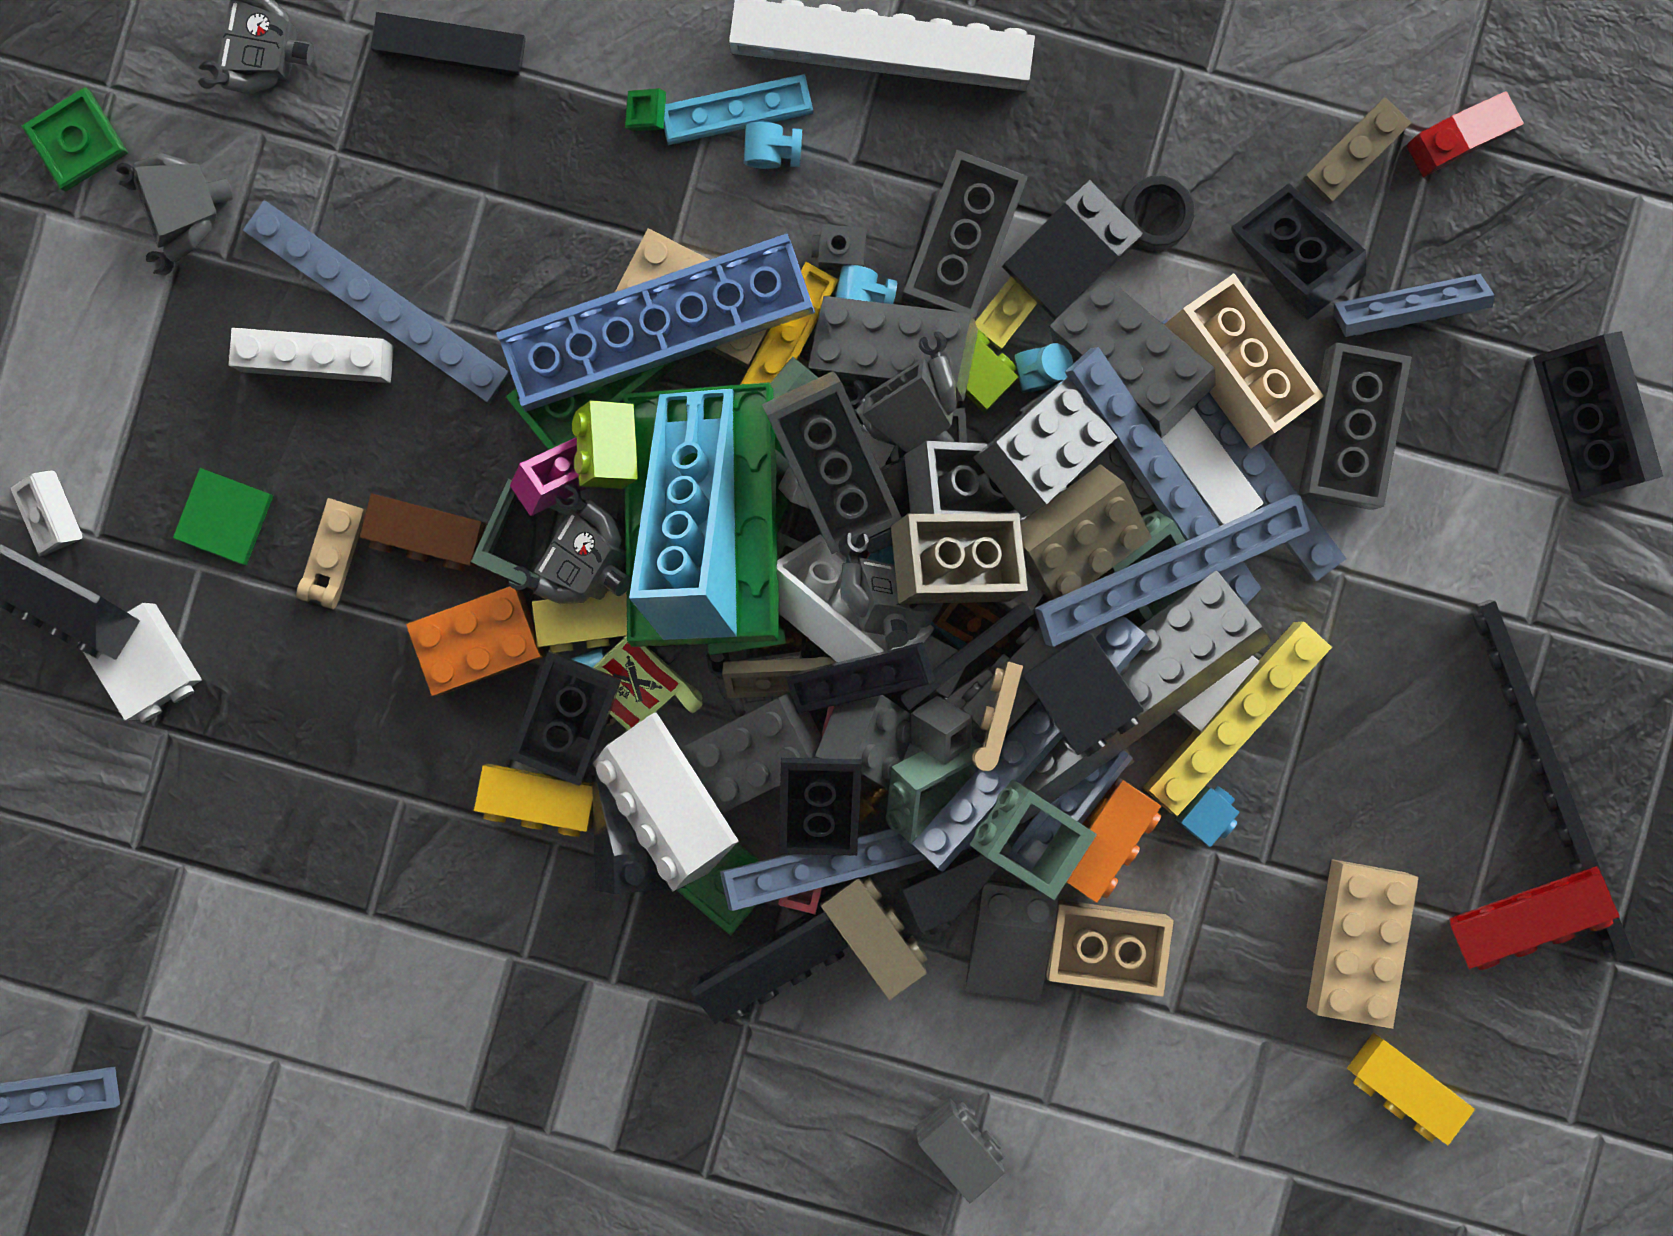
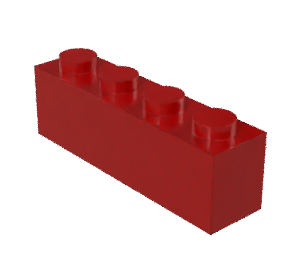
M1595 866L1449 918L1468 968L1478 967L1479 970H1484L1498 965L1500 958L1515 954L1516 957L1529 955L1538 949V945L1549 941H1552L1553 944L1567 942L1575 937V932L1590 928V931L1605 929L1613 924V919L1620 916L1598 867Z

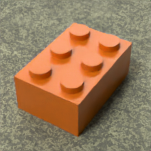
M510 586L406 624L431 696L449 693L546 657L543 647H537L535 624L523 591L515 590Z
M1117 778L1082 824L1097 835L1072 872L1067 883L1096 903H1098L1101 897L1108 898L1118 883L1115 875L1123 864L1129 866L1138 854L1140 847L1136 844L1143 833L1150 834L1158 824L1161 815L1157 812L1161 805L1126 781Z

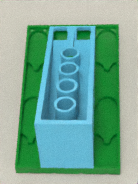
M770 382L624 394V403L634 405L638 480L625 487L626 575L631 578V585L626 591L627 642L631 647L778 641L779 580L777 578L778 529L776 526L775 432L762 404L773 399L774 389Z

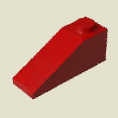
M1505 91L1420 132L1406 144V147L1424 178L1522 126L1524 123L1508 93Z

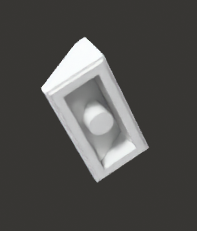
M54 471L32 473L11 487L12 494L39 557L75 543L82 538L81 531Z

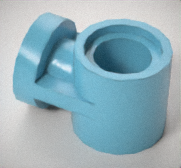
M770 122L748 123L745 130L744 164L753 168L774 169L780 167L781 158L791 159L790 167H800L802 129L793 128L792 136H784L783 127Z
M846 265L841 268L835 297L893 304L897 290V281L887 278L885 285L878 284V274L875 271L863 266Z
M1052 343L1042 348H1035L1015 354L1022 393L1054 387L1059 381L1068 377L1065 371L1073 365L1072 355L1069 350L1059 343Z

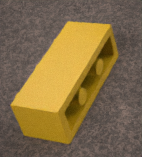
M486 764L482 766L474 811L483 812V819L505 823L506 818L510 817L520 819V826L542 830L544 824L557 826V833L580 837L581 831L587 832L592 826V783L583 782L578 786L551 775Z
M1374 1032L1346 1068L1357 1076L1352 1082L1370 1097L1375 1092H1378L1387 1100L1382 1106L1401 1120L1407 1114L1417 1122L1413 1129L1431 1143L1438 1138L1448 1146L1475 1111V1108Z

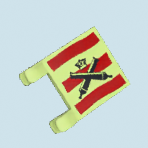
M627 636L592 667L622 679L610 715L627 730L655 713L674 695L691 713L696 712L703 705V696L699 690L685 682L648 646L631 647L627 642Z

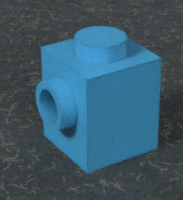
M1205 786L1175 820L1199 841L1211 847L1219 837L1224 839L1232 832L1237 824L1235 817L1240 812L1232 806L1235 799L1221 787L1217 786L1213 790Z

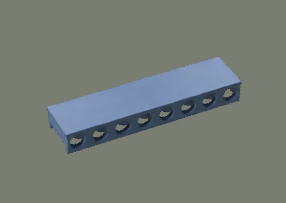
M787 233L520 324L496 334L501 342L520 398L521 407L527 412L813 314L815 310Z

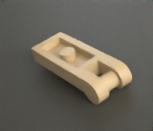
M330 498L327 499L303 578L297 588V599L307 602L313 599L320 601L323 607L336 608L361 532L366 509ZM320 574L330 577L326 588L317 585Z
M1005 662L1003 669L996 668L990 689L997 692L993 707L986 706L980 729L987 730L983 746L978 747L972 754L973 764L983 771L993 770L998 763L1023 665Z

